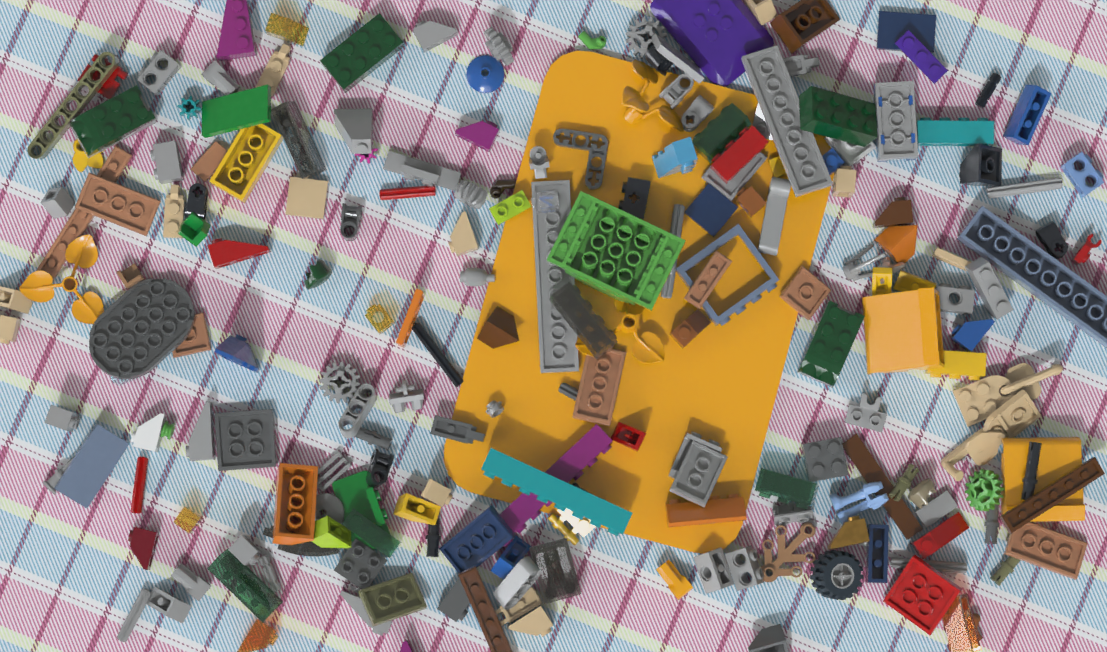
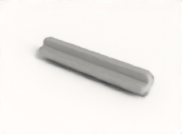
M143 588L139 593L117 635V639L121 642H127L146 606L151 591Z

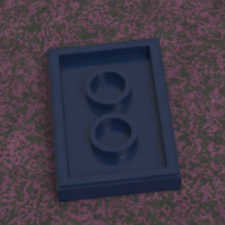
M879 11L876 49L901 51L895 42L909 30L933 54L936 15Z

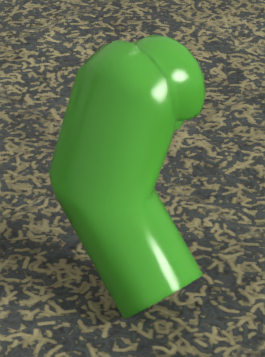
M583 31L578 36L589 49H602L607 42L604 36L591 38L586 31Z

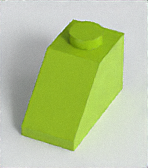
M326 516L315 521L314 540L311 542L321 548H351V530Z

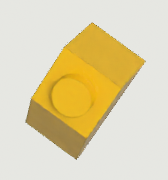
M405 493L398 496L393 514L409 521L436 525L441 506Z

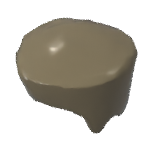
M931 478L924 479L911 489L908 495V499L919 509H922L923 505H928L927 500L930 498L931 493L937 492Z

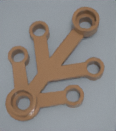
M812 523L802 524L800 534L786 549V527L779 525L775 528L778 557L773 563L771 550L774 547V543L769 539L763 541L764 565L761 566V569L764 573L763 580L765 582H773L778 576H793L797 578L802 575V569L799 566H793L791 569H778L784 562L813 563L815 560L813 552L792 554L806 538H811L815 535L816 528ZM807 526L812 529L810 534L805 533ZM778 528L784 529L783 535L778 534ZM765 542L771 543L770 549L764 547ZM807 554H811L813 556V559L811 561L806 560ZM794 568H798L800 570L799 575L796 576L793 574ZM767 569L772 570L771 576L765 574Z

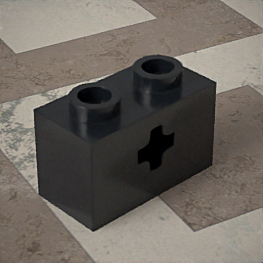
M628 177L627 182L623 181L621 193H625L624 201L620 200L618 209L644 220L651 181ZM633 194L639 199L635 203H631V199H629Z

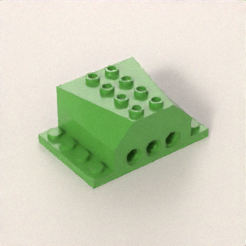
M580 191L547 261L563 268L565 273L616 300L631 305L638 304L652 311L686 240Z

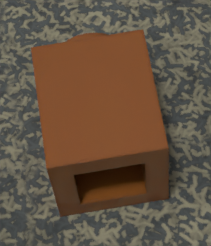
M752 186L748 189L744 187L737 193L739 197L736 199V202L750 218L766 205V202Z

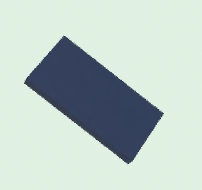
M491 505L439 549L456 571L460 573L474 566L476 568L513 539L516 534L493 505Z

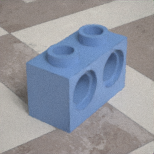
M1080 152L1060 168L1083 198L1102 185L1104 177L1098 169L1095 170L1091 165V158L1087 154ZM1074 162H1080L1082 170H1076ZM1086 177L1093 179V186H1088L1085 183Z

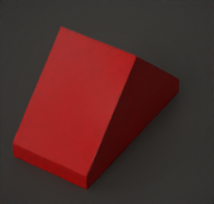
M618 422L611 440L638 452L646 433Z

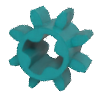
M192 96L188 100L182 98V105L177 106L183 110L180 112L181 117L186 114L189 121L193 116L198 118V111H202L197 106L200 101L196 100L194 102ZM191 104L194 107V109H191L190 112H188L186 107H189Z

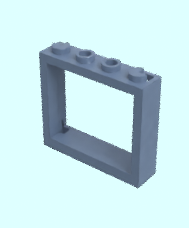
M739 224L676 268V272L690 290L694 283L686 272L738 235L768 275L770 280L720 316L715 313L706 300L702 308L715 326L718 324L723 326L731 320L729 316L734 313L738 315L746 309L745 305L750 301L753 304L762 298L761 293L765 290L769 293L777 287L776 283L779 281L776 274Z

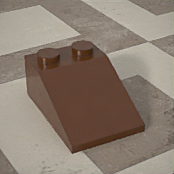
M801 0L779 14L770 24L792 54L837 23L840 18L827 0Z

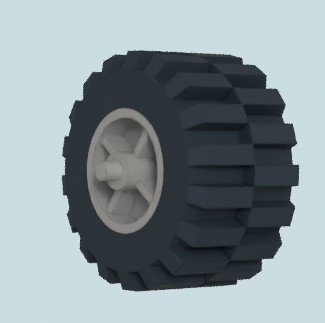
M837 550L825 551L824 554L818 555V560L813 561L815 566L810 569V571H813L810 579L814 582L811 584L817 588L815 591L823 597L836 600L853 597L852 593L857 594L859 591L857 588L863 584L860 582L861 579H864V575L861 574L863 567L859 566L860 561L855 559L856 556L848 552Z

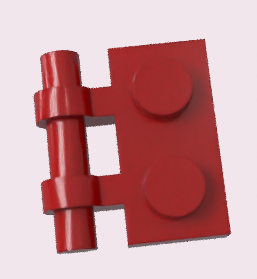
M95 54L92 61L95 62L99 55ZM107 58L105 59V64H106V66H109V65L112 64V63L108 62V59H107ZM88 64V65L86 66V68L84 69V71H83V73L81 74V76L79 77L78 81L81 80V78L84 76V74H85V73L88 71V69L91 67L89 64ZM118 65L97 93L107 99L113 98L121 86L115 80L117 77L125 80L128 73L123 71V68ZM96 71L93 74V79L98 81L101 74L99 71Z

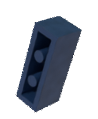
M867 524L870 541L866 542L865 583H887L889 525Z

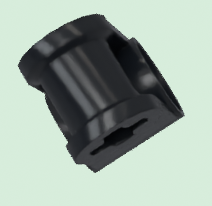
M655 46L645 54V59L664 76L667 74L666 71L673 65L671 61L656 50Z
M195 183L190 187L185 208V219L194 212L205 220L208 190L204 185ZM200 187V190L203 191V194H200L199 197H197V195L194 194V191H197Z
M1053 221L1035 230L1037 238L1052 257L1060 259L1067 253L1068 245ZM1056 247H1057V248H1058V247H1061V248H1062V250H1061L1060 252H1059V251L1055 252L1054 249H1055Z
M374 449L366 476V482L370 487L377 488L387 481L394 460L393 454L387 455L379 452L378 449ZM374 474L379 475L380 482L375 481Z

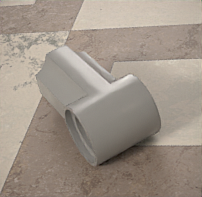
M215 60L201 74L224 95L236 93L240 88Z
M182 563L171 575L198 601L211 587L206 580L194 574Z

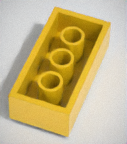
M264 124L240 129L209 182L245 204L283 141V136Z

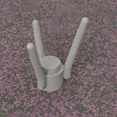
M871 244L854 258L845 262V266L842 269L847 280L853 279V281H857L862 278L872 277L873 272L858 275L861 273L860 269L885 257V253L859 265L857 262L854 263L873 248L874 245Z

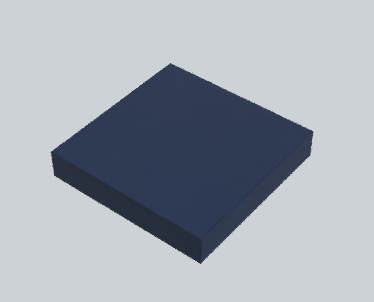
M708 183L684 214L714 237L738 207Z

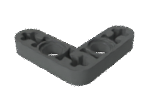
M569 129L556 130L553 135V141L557 146L589 151L585 184L591 190L599 189L603 180L608 148L607 138L604 135ZM564 133V137L570 138V134H574L572 145L569 144V140H563V143H560L556 136ZM577 136H584L586 143L579 146L575 143V138ZM589 137H593L592 141L594 142L602 139V143H605L601 148H597L596 144H591V148L587 147ZM594 157H599L602 160L600 167L592 166L591 160ZM589 169L601 171V174H596V180H599V183H595V186H592L591 182L588 181L593 176V172H589Z

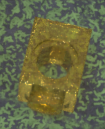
M373 304L366 310L367 314L365 317L380 335L395 324L381 304L377 306ZM376 313L384 315L382 322L376 323L373 318Z

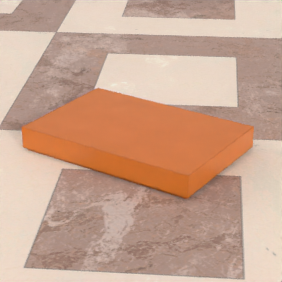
M417 288L396 340V344L403 348L406 347L412 326L415 323L425 297L423 291Z

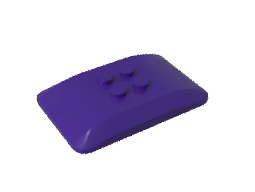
M653 0L650 6L654 17L665 27L666 31L699 67L709 81L715 85L728 87L746 71L741 60L742 56L773 47L774 45L772 36L758 22L742 0Z

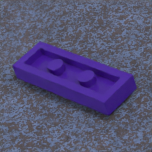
M909 30L895 42L900 50L934 84L948 71Z

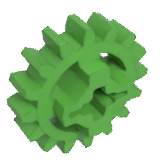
M980 469V472L975 471V477L969 476L971 482L965 484L968 487L965 493L969 494L966 501H971L970 507H975V510L989 512V509L994 510V504L1000 505L998 499L1004 497L1000 494L1001 491L1005 490L1003 487H1000L1003 480H998L999 474H995L992 470Z

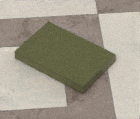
M413 573L361 589L358 592L373 627L427 608Z

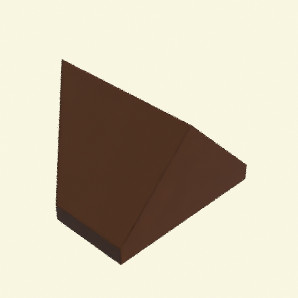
M497 306L487 319L477 339L493 349L519 341L514 316Z

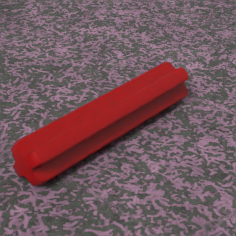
M434 185L432 187L416 186L381 189L379 191L380 200L436 195Z
M147 457L137 458L131 503L132 513L140 514L142 512L148 466Z

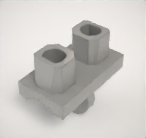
M535 146L530 151L529 165L530 170L534 169L535 179L547 178L546 168L550 167L546 151L541 146Z
M406 380L402 381V386L395 387L396 393L389 394V403L392 405L395 413L405 411V402H411L412 410H419L423 407V389L415 390L414 384L407 385Z

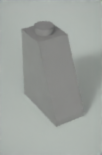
M372 108L334 109L335 127L352 154H372Z

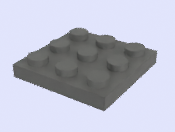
M273 409L214 413L218 471L277 467Z

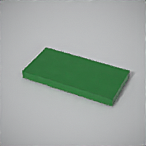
M268 84L202 101V136L204 138L271 122V87Z

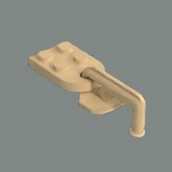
M1021 363L1009 368L1005 377L999 375L989 376L953 391V394L966 425L969 427L986 420L995 410L1022 389L1027 392L1031 400L1038 398L1041 393L1039 381L1053 375H1059L1063 371V367L1060 364H1054L1050 368L1034 373L1033 368L1029 364Z
M1023 389L986 419L982 429L971 435L941 460L942 467L956 481H961L964 476L963 471L957 470L953 466L959 460L969 454L976 465L982 466L987 464L997 455L999 446L1003 444L1001 438L1016 437L1041 417L1027 392Z

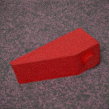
M222 238L212 240V244L207 245L215 269L271 252L268 246L222 240Z
M957 512L910 544L921 559H925L966 531L969 526L961 514Z

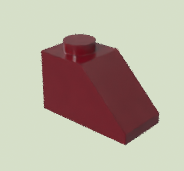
M134 527V530L130 531L128 537L130 547L143 569L150 570L159 532Z

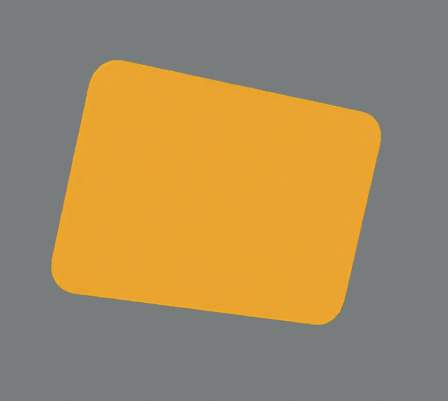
M573 51L564 54L551 64L544 78L513 195L523 190L532 206L531 182L570 180L571 209L580 191L619 208L620 200L624 201L625 193H621L623 181L627 182L628 177L651 181L644 221L670 233L674 205H683L685 212L708 185L701 177L713 164L711 160L718 153L721 154L725 147L745 127L749 129L753 125L758 103L757 98L753 94L704 81L698 83L693 79L692 90L673 109L680 119H682L683 114L699 95L715 107L694 131H683L681 133L666 124L659 117L658 113H653L645 119L640 118L635 125H632L623 116L630 107L622 106V93L626 86H630L640 93L645 85V80L633 71L632 62L590 51ZM652 68L657 74L658 82L656 84L650 82L642 96L649 106L647 112L660 108L661 105L671 106L664 98H660L659 95L679 76L678 74L666 72L667 74L664 76L655 68ZM682 79L680 86L687 88L690 86V81ZM686 119V124L693 123V119ZM569 129L604 135L607 138L608 148L603 180L599 189L591 190L585 184L589 151L557 146L553 141V135L556 130ZM560 133V136H556V138L559 139L560 143H563V140H569V144L572 145L574 134H570V138L564 137V133ZM813 133L823 156L831 147L824 139L826 136ZM577 136L575 143L582 146L586 143V139L584 136ZM589 137L587 147L591 148V144H596L597 148H601L605 143H602V139L594 142L592 141L593 137ZM691 137L698 158L695 167L692 169L693 171L686 174L678 172L658 178L652 156L658 155L659 151L664 153V148L672 142ZM767 139L769 141L768 145L760 151L767 159L744 185L747 189L752 186L765 202H767L770 181L774 177L768 160L779 156L774 141ZM535 146L543 147L546 151V156H548L550 167L546 168L547 178L535 179L534 169L530 170V151ZM594 157L591 160V164L593 167H600L602 160L599 157ZM589 169V172H593V176L588 181L591 182L592 186H595V183H599V180H596V174H601V171ZM833 173L832 175H830L832 181H833L834 173ZM784 175L778 178L788 179V176ZM791 186L777 256L760 253L778 277L777 287L769 293L765 290L760 294L762 298L754 304L751 301L745 305L746 309L740 314L734 313L729 316L731 319L723 326L721 324L715 326L701 307L699 310L711 323L682 349L670 336V333L698 308L684 299L689 289L675 271L672 297L669 299L663 298L660 293L652 311L645 308L641 314L634 315L637 319L635 328L639 338L644 332L648 331L657 335L661 340L665 350L664 361L650 364L637 361L632 353V346L637 341L633 332L625 333L619 330L607 339L611 349L626 352L610 426L572 418L576 401L558 391L563 382L577 390L579 389L586 358L585 354L578 350L579 372H540L533 208L530 207L505 221L491 274H495V282L488 283L463 375L464 382L460 386L452 420L477 427L476 432L485 434L484 442L474 440L473 444H466L446 438L443 461L448 475L459 487L471 493L512 503L522 494L519 491L520 487L514 484L512 487L502 484V479L496 476L494 479L483 475L485 471L481 470L490 448L542 472H546L596 424L611 438L618 422H621L646 433L638 452L612 440L610 443L612 448L605 454L601 452L596 456L598 461L590 468L587 465L582 470L584 474L576 481L572 479L569 484L578 483L579 487L589 493L632 512L633 514L623 534L694 553H706L718 548L725 549L736 539L743 521L667 528L665 504H669V500L681 499V503L689 502V500L669 491L674 479L668 475L686 434H691L692 431L702 435V440L708 442L711 439L720 443L719 447L723 448L721 454L728 456L710 496H719L720 499H727L729 494H739V497L744 498L745 510L747 509L798 312L782 300L779 295L801 266H804L808 271L810 269L831 186L798 197L795 196ZM633 194L632 197H629V199H631V203H635L636 200H639L636 198L635 194ZM736 195L731 202L738 209L714 237L684 214L680 238L686 240L677 258L676 268L737 224L740 225L758 250L766 205L750 218L736 202V199L739 197ZM738 235L716 250L732 261L706 299L718 316L770 280ZM714 253L686 272L693 283ZM574 278L577 340L583 329L590 325L600 326L604 329L605 336H607L620 325L621 319L626 313H620L616 310L614 298ZM498 306L514 316L519 341L493 349L478 340L477 337L487 319ZM494 400L496 402L501 401L504 408L503 412L491 418L486 413V406ZM555 503L548 507L544 505L540 509L541 512L553 513L556 516L561 515L557 508L554 507Z

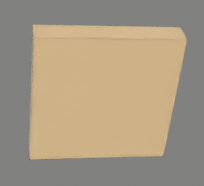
M290 177L285 215L324 219L328 181Z

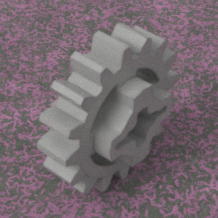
M642 17V22L635 20L636 26L630 25L631 32H626V35L630 37L626 39V43H631L628 49L635 50L634 56L639 53L640 59H643L647 53V48L654 45L651 39L654 35L652 28L657 31L662 39L667 37V33H662L665 27H658L659 21L652 23L651 17L649 21H646L644 17ZM646 26L642 31H637L639 28ZM645 34L649 35L647 42H644L643 37H645ZM634 40L639 42L641 48L637 47Z
M493 27L484 31L488 40L485 44L497 61L501 59L506 66L514 62L510 53L513 51V48L501 32L497 34Z
M333 362V368L326 366L327 373L321 372L324 379H319V382L323 383V386L319 388L320 390H326L323 394L324 397L330 395L329 401H333L336 398V403L338 404L341 399L347 403V398L350 397L352 399V394L356 393V386H361V383L357 382L360 379V375H354L357 370H350L351 364L344 367V362H340V366ZM338 370L333 378H329L331 373ZM345 371L351 375L353 380L345 377ZM339 378H342V380L346 383L342 384L341 387L338 388V385L334 382L339 381ZM328 385L335 388V394L331 393ZM350 387L351 390L343 395V391Z

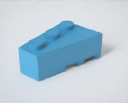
M691 137L672 142L664 148V153L659 151L658 155L652 156L658 178L678 172L682 174L693 171L692 169L695 167L698 159Z

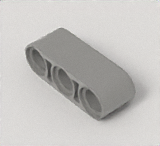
M362 384L358 388L341 416L338 424L343 437L353 438L374 406L377 398L375 389L371 384ZM365 393H371V396L363 397ZM355 409H362L360 413H353ZM346 425H352L350 429H344Z
M524 557L496 588L493 596L505 610L511 609L542 573L531 557Z

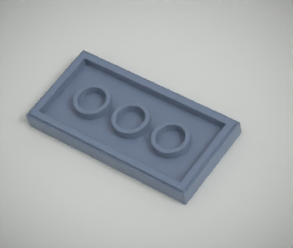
M96 423L54 489L83 507L88 508L127 449L129 443Z

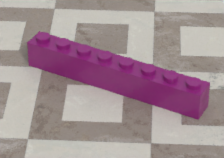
M596 424L545 473L566 483H569L572 479L576 481L584 474L582 470L587 465L590 468L598 461L596 456L601 452L605 454L612 448L610 445L612 442L611 438ZM522 493L500 516L514 533L516 531L521 533L527 527L525 523L530 518L532 520L536 519L541 514L540 509L544 505L546 507L550 506L553 502L548 501L546 504L537 500V495L530 493L529 496ZM513 539L506 543L504 547H506Z

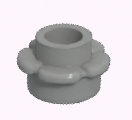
M494 400L486 406V413L491 418L498 416L504 410L501 401L496 402Z

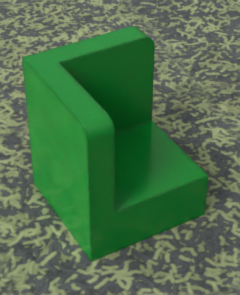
M192 212L181 223L178 234L197 247L208 235L211 225Z

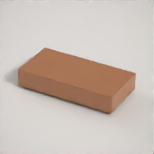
M215 141L190 170L206 182L218 168L227 150Z

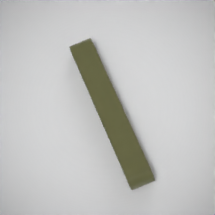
M103 52L99 55L29 144L27 152L31 158L44 159L48 156L70 128V122L81 114L118 67L119 58L117 55L111 52ZM107 56H111L113 59L112 64L109 66L105 64ZM96 71H99L101 74L98 81L93 79V74ZM84 86L89 88V93L86 96H83L81 93V89ZM72 101L77 103V108L74 111H71L69 107ZM63 115L65 117V123L64 125L60 126L58 124V118ZM51 130L54 136L52 140L48 141L46 134ZM39 145L42 152L37 156L34 149Z

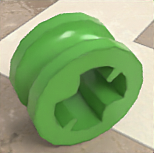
M165 421L161 437L166 436L170 440L176 424H169V421Z

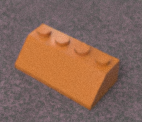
M279 463L276 480L272 544L295 545L314 540L318 466Z
M729 494L727 499H720L719 496H710L705 507L691 501L681 503V499L669 500V504H665L667 528L747 520L744 498L739 497V494Z

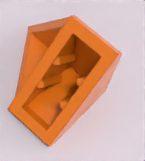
M918 225L889 226L874 241L896 263H906L915 254Z

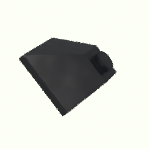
M976 144L960 164V184L970 186H1001L1002 149Z

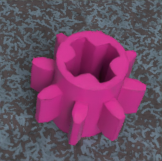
M372 147V154H369V157L362 154L354 155L361 157L360 163L367 159V163L370 164V158L377 159L374 152L378 151V149H373Z

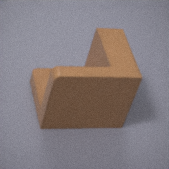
M135 263L122 272L120 270L116 272L127 289H130L138 282L146 280Z

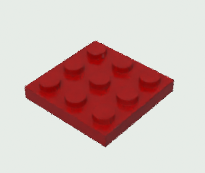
M914 555L883 602L931 635L962 591V588Z

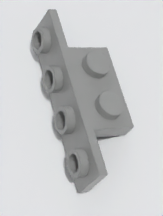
M392 151L388 152L383 167L384 170L404 175L403 178L414 181L417 179L422 181L424 185L431 187L437 185L455 191L461 177L460 172Z

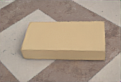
M936 248L932 255L934 258L964 271H967L965 266L971 263L940 248Z

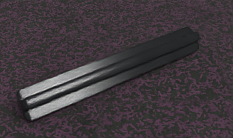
M419 322L413 325V332L455 387L460 386L464 382L462 377Z

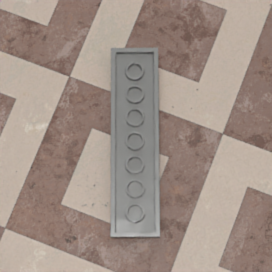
M778 45L742 56V63L795 196L798 197L832 186L833 182L813 133L800 130L799 98Z

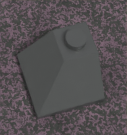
M781 624L761 629L748 647V651L789 652Z

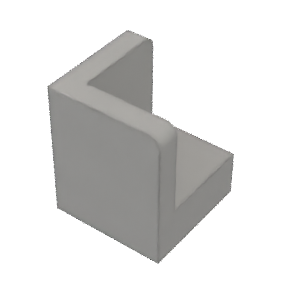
M63 187L49 189L41 204L56 219L68 216L75 202Z

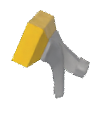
M884 257L882 266L873 267L872 296L892 293V274L905 268V263L901 262L891 265L890 257Z

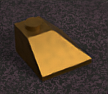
M859 515L849 517L848 522L843 523L828 544V550L870 541L865 518L860 519Z

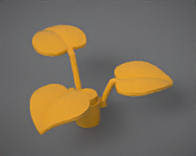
M636 59L633 60V71L645 80V85L640 93L630 86L624 88L622 106L630 107L623 114L625 120L635 125L640 118L645 119L653 113H658L659 117L666 124L683 133L684 129L681 119L670 107L661 105L660 108L647 112L649 106L642 96L650 82L653 84L658 82V77L648 64Z
M84 235L73 240L65 252L66 260L69 263L75 264L71 276L65 277L62 283L52 284L53 279L49 273L42 270L35 271L26 278L19 287V290L28 299L40 303L50 301L54 297V287H63L67 292L73 291L79 298L72 304L73 316L82 323L94 324L97 318L104 312L102 300L92 291L86 292L82 297L76 290L78 283L74 278L78 265L84 269L90 268L96 263L98 258V251L92 236Z
M616 299L614 300L616 310L620 313H626L622 317L620 325L607 336H605V331L600 326L590 325L583 329L575 343V347L583 354L598 357L604 355L609 350L610 345L607 339L619 330H622L625 333L633 332L637 340L632 346V353L637 361L650 364L663 362L665 359V350L657 335L647 331L640 338L638 337L637 329L635 328L637 319L634 315L641 314L645 307L638 304L631 305Z

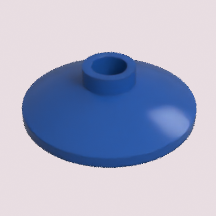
M479 56L472 60L467 68V81L475 91L491 93L497 90L503 83V66L492 56ZM483 70L489 72L487 76H483L481 73Z

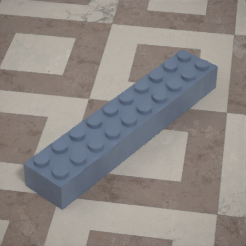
M981 206L957 240L989 261L998 270L1107 348V296L984 206Z

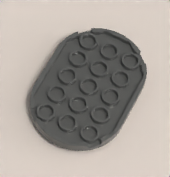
M164 278L146 279L127 290L97 318L90 330L89 351L99 369L107 375L118 379H135L152 371L190 334L195 319V310L190 296L182 286Z

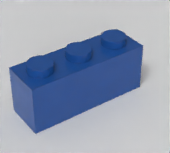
M1025 85L1003 137L1018 145H1029L1052 93L1037 85Z

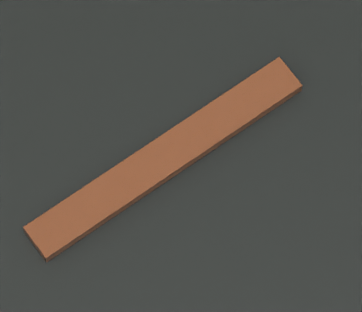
M115 146L97 176L116 183L133 156ZM75 209L36 271L42 270L49 273L54 281L67 261L65 252L68 245L84 234L95 216Z

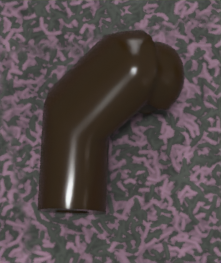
M515 179L497 180L490 188L491 197L498 199L505 189H514Z

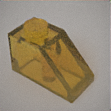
M271 13L265 31L269 36L304 46L309 28L289 18Z

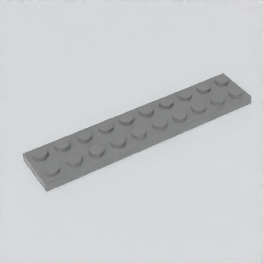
M570 180L531 182L540 372H579L578 349L575 347L577 342L575 280L572 276L565 273L563 268L547 261L571 211ZM553 197V199H546L545 201L553 205L554 208L541 210L542 207L550 206L540 201V198Z

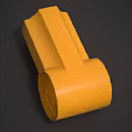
M667 560L656 569L678 600L693 589L684 575L679 573L670 560Z

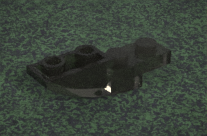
M273 525L270 528L265 527L263 535L273 538ZM311 541L295 545L279 544L277 548L288 553L312 557L331 556L341 552L338 548H321Z

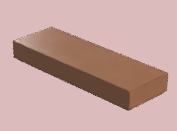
M715 251L684 299L700 309L732 261L718 251Z

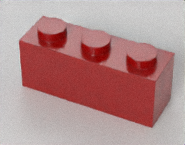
M753 125L749 129L745 127L739 133L740 138L736 142L732 140L725 147L726 151L722 155L718 153L711 160L713 164L710 168L726 184L768 145L769 141Z

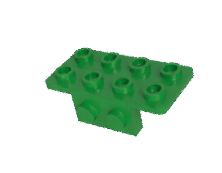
M361 471L334 481L332 487L335 496L340 499L344 506V521L346 527L351 530L352 543L357 539L373 550L391 543L392 537L386 523V519H388L385 508L381 509L379 501H382L380 493L367 484L366 476L368 472Z

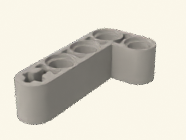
M772 177L770 181L758 245L759 253L777 256L787 199L791 188L788 179Z

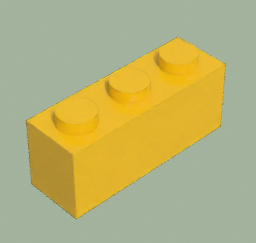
M943 350L945 368L925 370V374H930L931 378H942V375H949V379H961V376H967L968 380L979 381L980 377H985L987 353Z

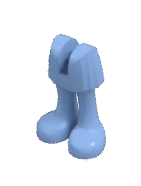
M881 481L864 484L863 489L847 496H838L836 493L829 495L836 511L855 501L866 499L858 505L837 512L842 525L844 522H848L849 517H853L870 508L876 510L889 500L887 493L877 495L875 498L871 495V493H876L884 488Z

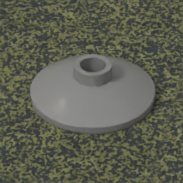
M329 493L317 495L315 521L326 517L321 515V510L324 509L326 516L341 524L344 519V506L340 499Z

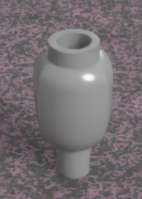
M467 268L465 271L460 272V282L466 286H483L487 282H495L496 278L495 274H487L485 270L480 268Z

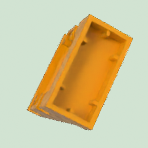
M934 287L919 288L918 290L862 298L863 315L865 316L863 320L868 375H872V373L908 372V370L945 368L938 290Z
M1080 437L1001 438L1003 443L1001 478L1003 480V488L1005 489L1001 491V494L1004 496L1001 498V514L1003 515L1025 501L1021 500L1024 483L1022 478L1025 476L1029 442L1042 443L1036 477L1038 483L1035 484L1034 494L1082 464ZM1083 488L1030 522L1085 521Z

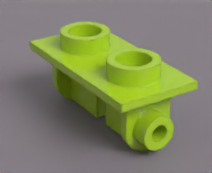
M523 190L492 206L489 210L497 224L500 225L532 206Z

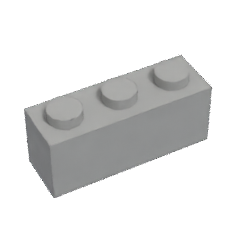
M980 257L965 266L991 316L998 320L1014 310L989 261Z

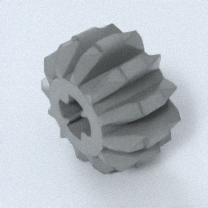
M461 180L455 188L454 196L463 204L474 209H480L486 201L487 192L472 182Z

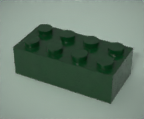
M379 13L323 57L320 62L344 93H347L405 46L400 37Z
M810 86L799 95L800 130L862 147L867 146L877 138L875 103Z

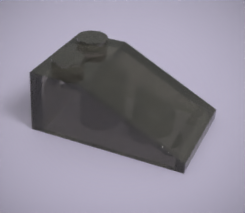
M567 538L529 548L532 560L542 572L537 580L544 604L581 595Z

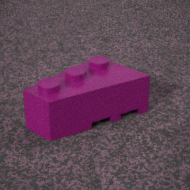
M227 0L216 58L218 61L257 56L248 0Z

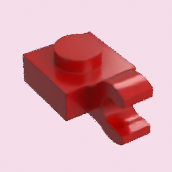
M1090 234L1071 262L1075 265L1081 262L1084 264L1091 255L1088 253L1091 248H1097L1101 245L1102 241L1098 240L1096 244H1093L1091 242L1093 234Z

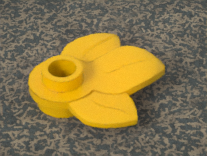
M76 139L73 144L75 154L72 159L75 168L81 173L87 166L101 169L104 162L101 155L102 152L88 158L84 150H80V143Z

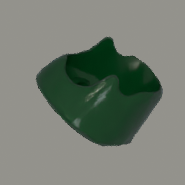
M321 259L317 260L316 265L309 266L311 273L307 272V280H304L307 290L322 285L332 274V270Z

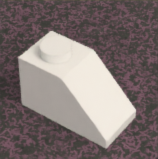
M160 413L137 427V431L133 432L131 438L133 447L158 452L162 438L161 431L167 415Z

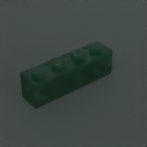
M228 549L220 554L207 568L262 623L283 603L247 566H244Z

